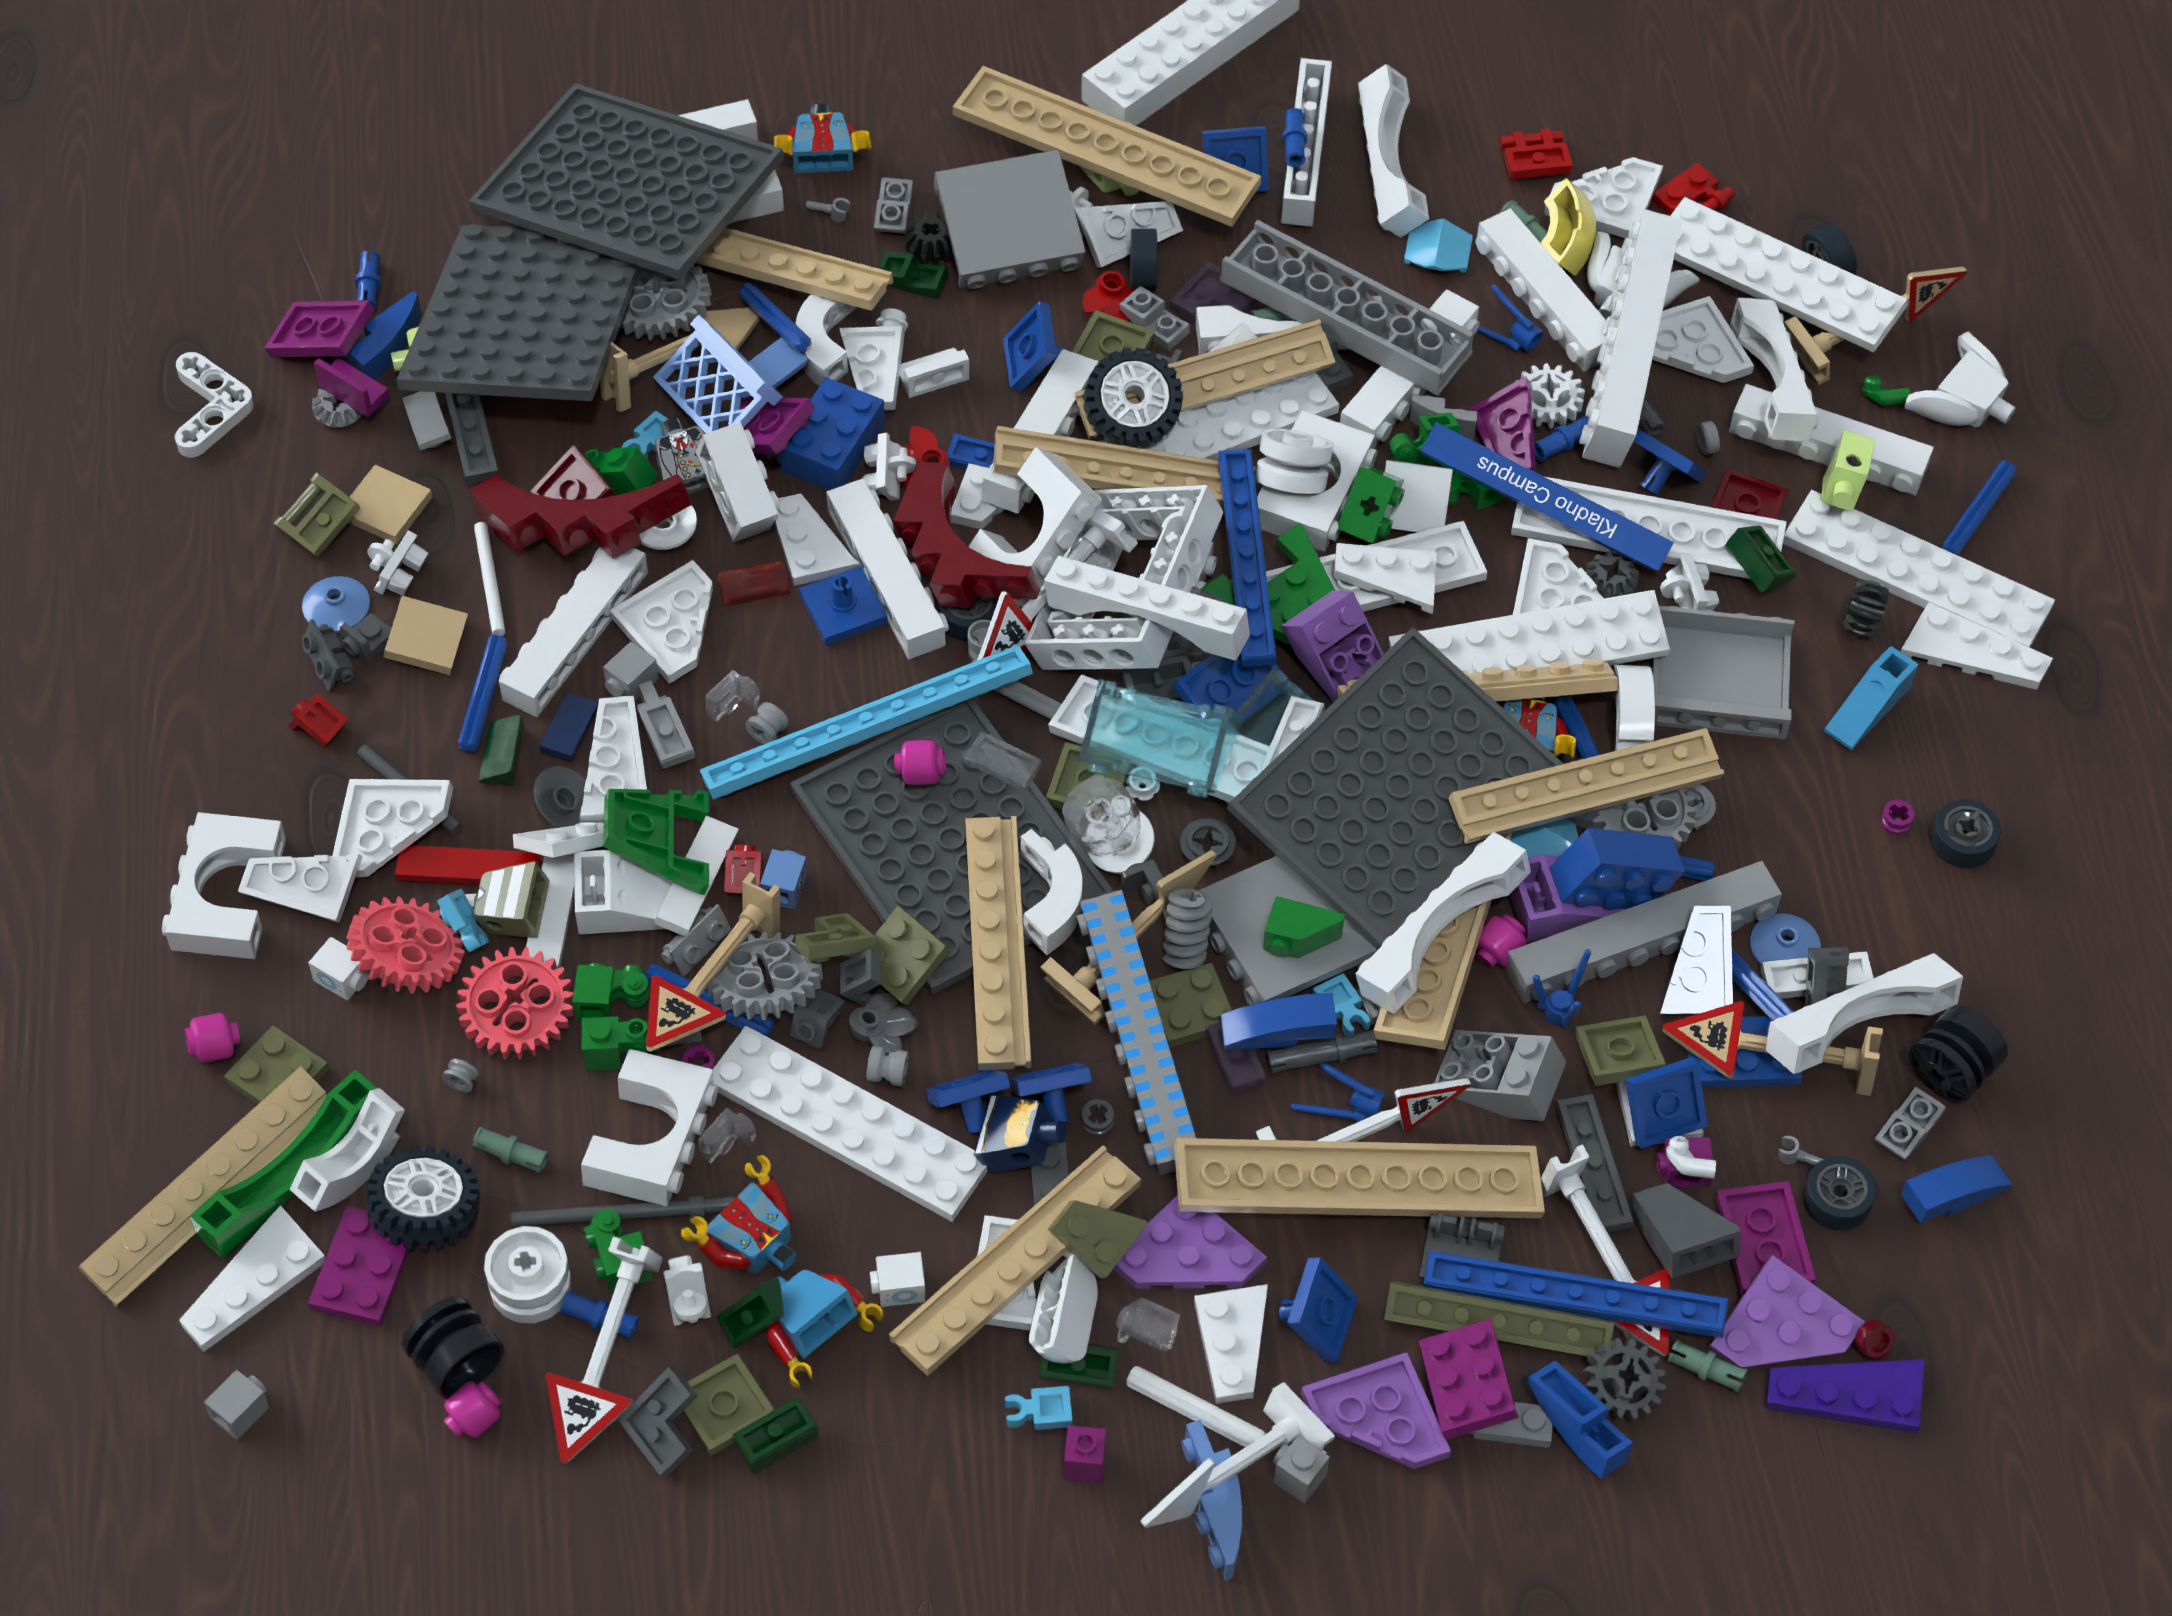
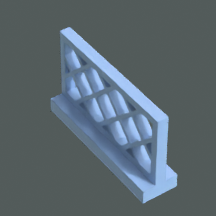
M700 315L690 323L695 329L692 335L653 376L705 433L718 430L719 422L729 420V425L741 422L744 428L767 402L775 406L783 397L713 325ZM701 343V356L691 358V352ZM718 362L717 374L707 375L708 364ZM699 365L698 377L688 379L689 367ZM680 369L679 381L668 383L666 379L675 370ZM735 379L733 391L723 392L725 380ZM716 382L714 394L704 396L705 384ZM696 386L695 398L685 400L686 388ZM753 396V401L745 409L740 410L741 398ZM732 399L731 411L720 413L722 401ZM713 403L711 415L701 417L702 406Z

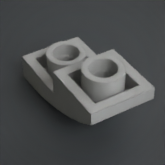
M881 178L874 231L905 233L911 208L913 180Z
M1142 286L1138 287L1119 304L1120 310L1132 323L1154 330L1153 341L1167 351H1170L1190 333L1188 323L1165 310V300Z
M420 391L402 398L420 450L428 447H438L445 441L452 439L435 392Z
M1413 395L1410 421L1420 426V416L1451 412L1459 424L1460 435L1474 441L1477 411L1445 408V398Z
M1915 1086L1899 1110L1894 1111L1874 1141L1906 1161L1944 1114L1946 1106Z

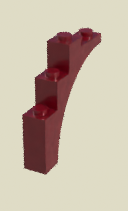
M917 462L893 522L904 544H914L911 553L921 575L932 576L930 586L939 606L971 607L974 597L999 598L1003 591L1010 594L1013 599H1037L1041 589L1031 566L1007 564L985 557L968 547L953 532L951 511L957 484L948 463Z
M498 474L469 489L476 514L515 552L545 537L564 556L593 540L611 558L615 559L641 544L639 534L691 506L685 481L678 474L630 493L596 499H559L529 493L511 485Z

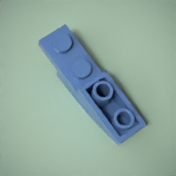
M1201 1420L1186 1424L1185 1439L1181 1440V1446L1187 1462L1193 1461L1196 1469L1208 1458L1212 1459L1215 1463L1214 1467L1231 1457L1229 1448L1214 1453ZM1237 1474L1217 1487L1203 1492L1199 1499L1198 1512L1194 1513L1195 1522L1200 1534H1207L1211 1546L1208 1547V1553L1212 1565L1215 1569L1221 1568L1225 1580L1233 1578L1238 1560L1242 1529V1502Z

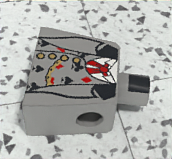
M678 418L664 421L661 424L664 436L655 440V456L660 480L663 481L678 474L684 479L688 494L709 488L710 485L696 454V449L704 435L701 428L694 426L683 430Z

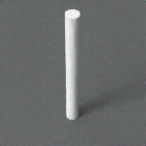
M479 522L474 525L491 631L492 635L503 636L506 631L488 526L485 522Z

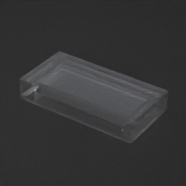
M981 731L964 755V763L1022 791L1027 789L1042 767L1041 759Z

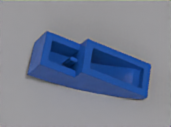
M412 291L366 324L364 327L366 338L354 345L347 354L351 366L376 380L393 364L391 352L401 351L407 347L406 333L408 330L416 328L420 321L421 310L417 293Z
M1333 993L1307 994L1264 1001L1221 1014L1220 1017L1224 1050L1296 1047L1297 1040L1333 1038L1337 1026Z
M1993 1155L1961 1160L1906 1181L1901 1195L1920 1224L1946 1212L1949 1216L2010 1189L2012 1183Z
M1553 1361L1529 1376L1527 1382L1547 1417L1569 1447L1593 1473L1602 1479L1627 1463L1633 1442L1606 1419L1609 1408L1558 1362Z

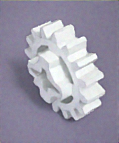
M1544 364L1543 370H1539L1534 365L1531 367L1530 374L1525 371L1521 373V378L1526 376L1530 381L1532 418L1536 420L1537 427H1540L1543 422H1547L1549 429H1553L1554 422H1558L1561 426H1566L1567 418L1574 421L1577 412L1582 411L1585 390L1580 388V379L1572 380L1573 372L1571 370L1564 374L1561 372L1560 365L1555 370H1550L1549 365Z

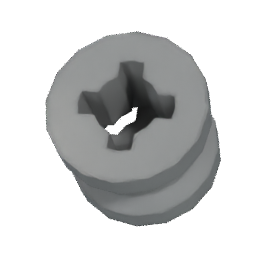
M763 702L757 709L758 714L750 717L745 723L748 733L756 741L764 745L776 740V734L787 728L789 720L777 706L772 703Z

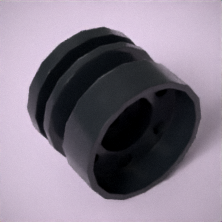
M1954 1005L1948 1008L1934 1022L1931 1030L1925 1032L1921 1039L1911 1046L1908 1055L1910 1065L1915 1074L1927 1088L1946 1100L1962 1103L1968 1100L1975 1090L1983 1085L1986 1077L1991 1076L2007 1058L2008 1049L2001 1032L1988 1018L1970 1007Z
M461 1296L448 1297L436 1302L423 1311L410 1324L401 1341L402 1349L406 1355L412 1358L417 1368L424 1370L426 1380L438 1395L445 1399H448L467 1381H473L477 1384L484 1381L501 1362L505 1351L502 1342L488 1326L481 1324L480 1315L472 1310L471 1304L466 1298Z

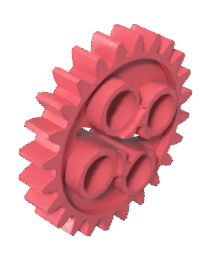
M397 896L396 902L393 904L389 899L383 897L381 906L375 901H370L368 909L365 907L360 908L359 914L353 916L346 937L349 941L346 948L352 951L351 961H360L359 971H371L369 980L379 977L382 979V987L387 986L389 983H394L396 992H399L402 986H407L410 993L414 994L416 986H420L427 993L431 984L440 989L443 981L451 982L453 974L458 973L464 955V950H462L463 941L458 938L459 930L454 932L450 928L451 926L440 919V910L433 913L428 911L429 903L418 907L414 898L410 900L409 904H404L402 898Z
M510 947L507 957H503L501 952L496 950L495 961L491 962L485 956L482 957L484 967L480 969L476 966H471L474 978L463 977L462 979L466 989L458 990L457 994L462 1002L456 1004L458 1014L462 1015L459 1017L461 1027H467L465 1033L468 1040L476 1037L475 1044L478 1049L488 1044L487 1050L490 1056H493L500 1049L504 1060L508 1058L511 1051L516 1052L518 1060H522L524 1050H529L533 1057L537 1056L536 1046L541 1045L546 1050H549L548 1039L550 1037L558 1041L561 1040L558 1028L569 1029L570 1027L566 1017L574 1016L573 1006L569 1005L572 1004L574 994L570 992L573 989L571 980L565 979L566 973L563 967L556 969V962L553 957L544 963L542 951H539L532 958L530 957L528 947L524 948L521 956L516 955L513 947ZM518 976L522 978L518 983H507V980L511 977ZM539 997L550 998L541 1005L533 1003ZM489 1002L498 1003L494 1009H483V1006ZM517 1022L525 1024L520 1030L509 1029L511 1025Z

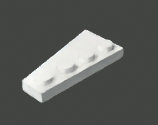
M1930 602L1926 605L1900 651L1910 659L1912 656L1927 659V664L1942 667L1943 663L1961 667L1964 673L1975 675L1976 672H1982L1992 675L1994 680L2036 690L2053 660L2052 657Z
M634 696L599 699L583 803L580 811V823L604 821V798L608 789H647Z
M279 1206L180 1318L181 1326L201 1350L205 1352L322 1266L325 1261V1255L288 1213Z

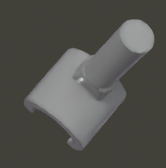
M842 197L836 198L832 205L807 201L806 208L828 213L833 221L841 223L846 218V212L850 210V202Z
M1782 1137L1781 1145L1786 1149L1792 1150L1778 1149V1157L1782 1163L1791 1165L1801 1161L1816 1165L1819 1161L1824 1160L1800 1150L1799 1142L1795 1137Z

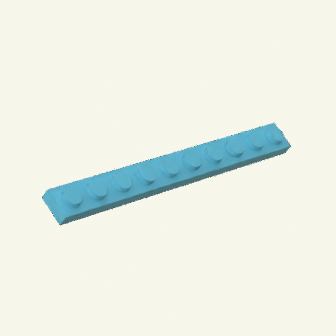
M1013 646L700 769L702 779L713 800L729 795L741 788L762 782L774 775L795 769L807 762L825 757L830 753L858 744L881 733L889 732L914 720L922 719L929 714L952 707L977 695L985 694L1010 682L1018 681L1023 677L1033 674L1031 664L1020 646Z

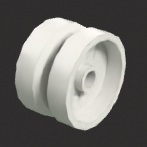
M1288 429L1265 430L1262 433L1259 450L1267 457L1258 460L1255 480L1267 487L1292 493L1318 494L1325 492L1329 472L1322 465L1330 463L1334 443L1327 438L1308 432Z
M521 1226L503 1233L493 1241L486 1253L484 1271L494 1306L504 1317L517 1323H537L550 1319L560 1311L565 1295L568 1291H571L572 1279L564 1246L553 1233L540 1227Z

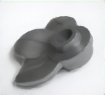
M880 993L871 996L867 1000L865 1007L855 1009L851 1013L848 1023L851 1034L856 1039L863 1042L870 1041L873 1046L884 1047L887 1054H889L890 1052L894 1053L897 1050H902L900 1037L913 1033L919 1028L920 1022L911 1011L897 1007L898 999L891 993Z

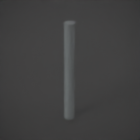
M367 744L361 746L358 750V756L384 778L409 780ZM449 813L447 818L439 823L452 835L458 834L462 829V824Z

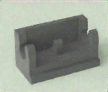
M1186 647L1165 651L1158 668L1119 669L1121 689L1157 704L1182 699L1172 684L1192 669Z
M1848 947L1808 948L1805 1007L1846 990L1850 952Z

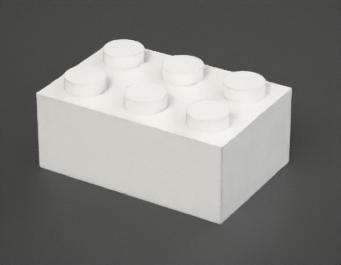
M741 422L704 434L696 449V454L733 543L769 530L778 515L777 510H780V504L775 492H769L765 483L767 472L761 460L756 461L752 449L755 448L753 437L748 429H743Z

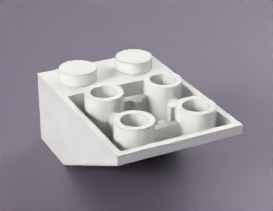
M611 850L580 851L574 853L575 915L579 934L665 929L654 924L674 881Z

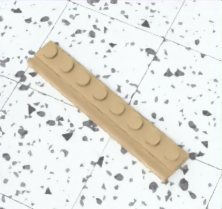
M725 228L696 261L698 264L871 311L885 294L887 285L893 283L892 272Z
M1321 320L1311 321L1168 364L1169 368L1173 366L1176 370V378H1180L1182 384L1183 400L1180 412L1334 366L1336 362L1325 332L1323 333ZM1084 389L1075 392L1074 399L1077 401L1078 410L1090 440L1104 435H1098L1094 431V425H1090L1087 420L1088 414L1084 410ZM1134 393L1125 395L1130 403L1138 404L1141 402L1140 397Z
M997 426L994 437V473L1018 476V472L1034 448L1038 447L1057 454L1090 488L1127 489L1208 485L1220 507L1224 508L1219 462L1217 460Z
M1586 659L1583 661V664L1572 665L1559 661L1551 663L1548 667L1537 668L1534 665L1525 664L1517 666L1514 670H1502L1491 667L1483 669L1480 673L1462 671L1495 702L1618 691V677L1614 676V671L1608 663L1601 659ZM1358 679L1350 680L1345 685H1337L1338 698Z
M1707 728L1452 792L1448 799L1459 828L1464 833V842L1468 844L1487 839L1492 832L1503 835L1720 779L1724 775V770L1720 769L1718 755Z
M1011 816V819L1001 820L1000 817L965 818L978 1071L1015 1069V1066L1031 1068L1016 816Z
M300 1066L82 1262L78 1269L117 1307L196 1235L190 1216L218 1191L230 1188L260 1171L294 1141L320 1108L327 1096L326 1091Z
M1102 1145L889 1334V1341L893 1344L895 1343L901 1349V1352L927 1376L930 1375L1069 1250L1048 1230L1049 1226L1069 1201L1077 1200L1113 1211L1141 1186V1178L1116 1156L1110 1155L1107 1152V1148Z

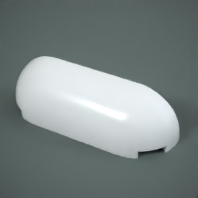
M1070 1250L1063 1255L1066 1260L1056 1268L1053 1274L1046 1271L1043 1276L1029 1334L1030 1344L1042 1357L1052 1362L1066 1364L1079 1361L1086 1354L1098 1297L1094 1272Z

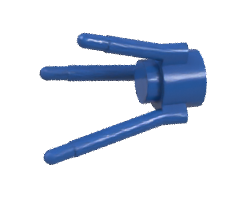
M1492 285L1491 290L1518 319L1510 329L1512 339L1481 326L1478 327L1477 332L1508 345L1515 352H1518L1521 348L1527 352L1533 350L1541 341L1544 332L1528 320L1496 285Z
M1589 949L1584 951L1567 991L1557 990L1546 997L1539 975L1533 976L1534 987L1538 997L1537 1007L1544 1010V1016L1549 1023L1568 1028L1571 1019L1581 1007V1002H1575L1574 998L1591 955Z
M1324 1062L1320 1063V1067L1326 1073L1355 1089L1349 1102V1106L1355 1108L1354 1111L1295 1103L1291 1105L1293 1111L1347 1118L1360 1122L1365 1117L1369 1118L1378 1113L1385 1093L1360 1083Z

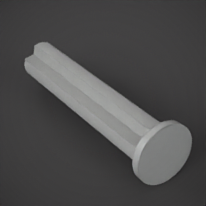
M1019 681L1010 682L993 689L1050 720L1061 706V703Z

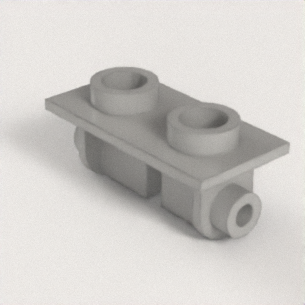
M716 904L713 908L701 909L691 930L685 936L678 934L669 944L663 947L662 959L668 964L675 962L683 977L732 930L720 906Z

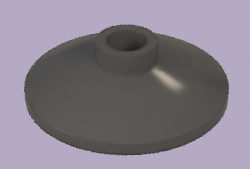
M562 766L549 767L541 772L535 780L533 794L537 808L543 817L557 828L575 826L580 823V811L586 780L574 770Z

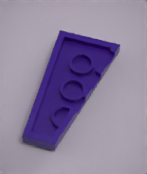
M1925 1359L1771 1368L1768 1374L1765 1408L1917 1433L1920 1428Z

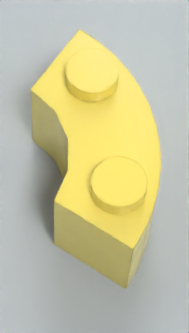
M1566 178L1544 201L1549 209L1550 225L1547 235L1540 244L1558 264L1576 276L1588 260L1596 234V218L1587 195Z

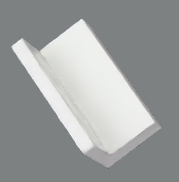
M955 348L944 350L902 363L899 379L908 397H915L969 380V358L965 350L958 352Z

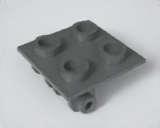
M1439 1211V1215L1431 1213L1419 1278L1425 1279L1429 1251L1498 1262L1505 1226L1498 1225L1497 1222L1493 1224L1478 1221L1476 1218L1468 1219L1465 1216H1446L1441 1211Z

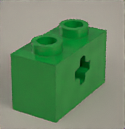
M1370 465L1360 466L1339 520L1338 529L1370 543L1381 542L1382 538L1386 539L1393 524V520L1389 519L1393 508H1398L1404 497L1405 489L1401 488L1404 479ZM1376 499L1375 504L1379 506V510L1372 511V506L1368 504L1369 500Z

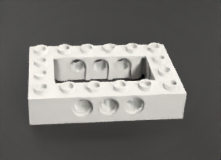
M1208 485L1094 490L1102 498L1097 509L1122 521L1126 527L1121 532L1136 540L1158 539L1155 548H1152L1150 551L1151 558L1146 570L1139 578L1190 593L1224 513ZM1085 526L1063 557L1068 558L1083 541L1082 537L1088 531ZM1106 541L1098 551L1094 550L1083 563L1114 571L1123 549ZM1047 602L1038 612L1024 643L1042 670L1158 668L1174 630L1129 614L1131 618L1105 616L1104 619H1093L1095 612L1076 615L1049 607Z

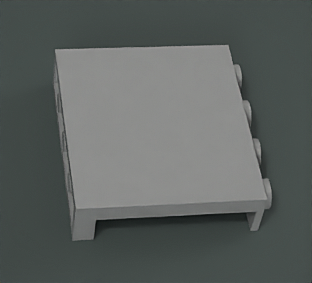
M1059 149L935 172L934 190L936 197L940 198L959 273V288L978 289L985 286L986 283L997 281L1009 283L1018 277L1029 275L1031 277H1041L1050 271L1061 270L1068 272L1083 265L1085 248Z
M1659 606L1670 652L1669 655L1653 658L1652 661L1655 695L1654 725L1693 730L1707 728L1708 731L1786 739L1791 723L1792 709H1789L1791 635L1795 620L1782 619L1780 617L1751 616L1745 613L1715 612L1708 609L1695 610L1678 606Z
M1278 856L1198 890L1209 896L1212 900L1213 907L1210 912L1211 922L1209 924L1211 945L1216 953L1223 954L1232 979L1234 981L1239 980L1243 986L1244 996L1248 1005L1291 996L1355 966L1359 968L1365 960L1370 959L1377 952L1376 947L1346 919L1341 939L1298 959L1289 956L1279 957L1270 951L1263 950L1264 933L1276 896L1336 911Z

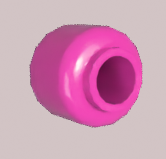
M932 739L905 741L902 745L901 753H895L894 755L895 773L902 774L903 780L907 785L936 784L940 779V775L946 774L944 747H939L937 742Z
M1504 914L1502 917L1491 916L1484 924L1477 946L1479 951L1476 953V956L1491 968L1495 964L1507 967L1509 961L1508 951L1527 944L1524 936L1526 933L1525 928L1507 914Z
M221 1012L195 1017L191 1020L190 1027L184 1029L189 1056H196V1059L201 1063L229 1059L233 1056L234 1044L241 1043L237 1022L229 1023L228 1017Z
M467 1381L445 1401V1410L449 1416L444 1421L458 1437L465 1432L469 1437L478 1438L499 1420L501 1416L499 1406L502 1402L484 1381H481L479 1384Z

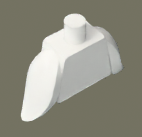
M1596 230L1594 247L1587 268V280L1590 289L1595 292V303L1601 306L1599 313L1607 321L1608 317H1611L1612 309H1609L1611 297L1614 290H1617L1618 283L1615 282L1616 273L1620 263L1623 264L1624 257L1621 256L1622 248L1615 245L1611 248L1610 237L1607 232ZM1688 270L1671 272L1663 309L1684 291L1700 281L1699 278Z
M1969 331L1958 337V350L1961 360L1938 386L1937 390L1915 392L1907 397L1905 409L1950 426L1970 425L1972 427H1980L1989 415L2006 424L2016 407L2002 399L2009 383L2000 363Z

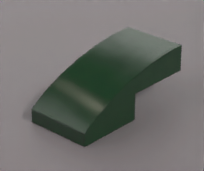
M884 252L878 269L892 272L893 283L889 286L927 297L939 298L949 276L946 266L917 263L914 254Z

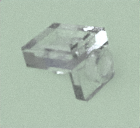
M734 670L705 695L706 713L716 722L725 714L733 712L738 706L739 701H742L753 710L760 706L757 684L751 678L743 677Z
M725 1108L698 1139L700 1156L712 1164L720 1154L725 1155L731 1149L735 1138L749 1148H752L756 1144L753 1122L744 1114H735L728 1108Z
M1141 1297L1129 1306H1125L1119 1313L1116 1323L1117 1327H1119L1117 1341L1124 1344L1130 1339L1135 1338L1166 1352L1173 1347L1180 1314Z

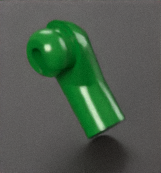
M1874 375L1865 378V386L1862 388L1867 398L1881 406L1905 404L1907 397L1911 395L1908 387L1889 390L1882 387V380Z

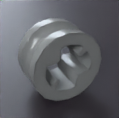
M451 1059L448 1064L449 1070L444 1071L442 1080L449 1087L457 1091L470 1092L473 1088L472 1082L476 1081L479 1077L478 1070L466 1061Z

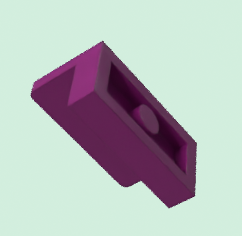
M340 358L331 365L321 359H317L313 363L318 386L367 417L390 397L387 387Z

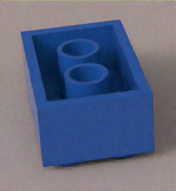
M825 377L810 400L815 407L814 411L809 415L805 426L793 434L788 440L787 447L780 452V463L782 472L827 490H832L847 484L864 457V447L873 444L884 427L885 413L883 399Z
M1587 828L1549 867L1561 903L1606 907L1608 909H1628L1659 898L1685 873L1671 836Z

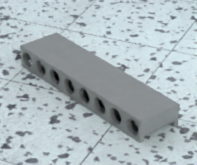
M1259 220L1254 223L1252 232L1230 257L1225 256L1222 260L1220 281L1301 324L1320 319L1321 327L1326 337L1437 396L1473 353L1474 332ZM1260 233L1268 235L1272 239L1273 245L1266 243L1261 238ZM1287 247L1295 249L1300 255L1297 259L1290 255ZM1314 261L1322 263L1328 273L1326 274L1318 270L1314 265ZM1343 275L1350 278L1353 281L1354 286L1350 287L1346 285L1341 279V276ZM1368 290L1377 292L1381 296L1382 302L1373 299ZM1395 304L1404 306L1408 310L1409 315L1405 316L1400 313ZM1423 319L1431 320L1436 325L1437 331L1427 327ZM1450 333L1461 336L1464 340L1463 344L1460 345L1454 341Z

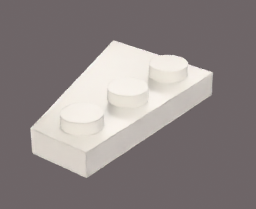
M1168 201L1074 208L1097 267H1103L1130 255L1131 229H1157V242L1183 231L1173 203Z
M801 493L778 498L780 510H777L778 515L774 525L794 586L823 580L858 567V562Z
M1730 906L1693 907L1660 1015L1699 1014L1733 1003Z

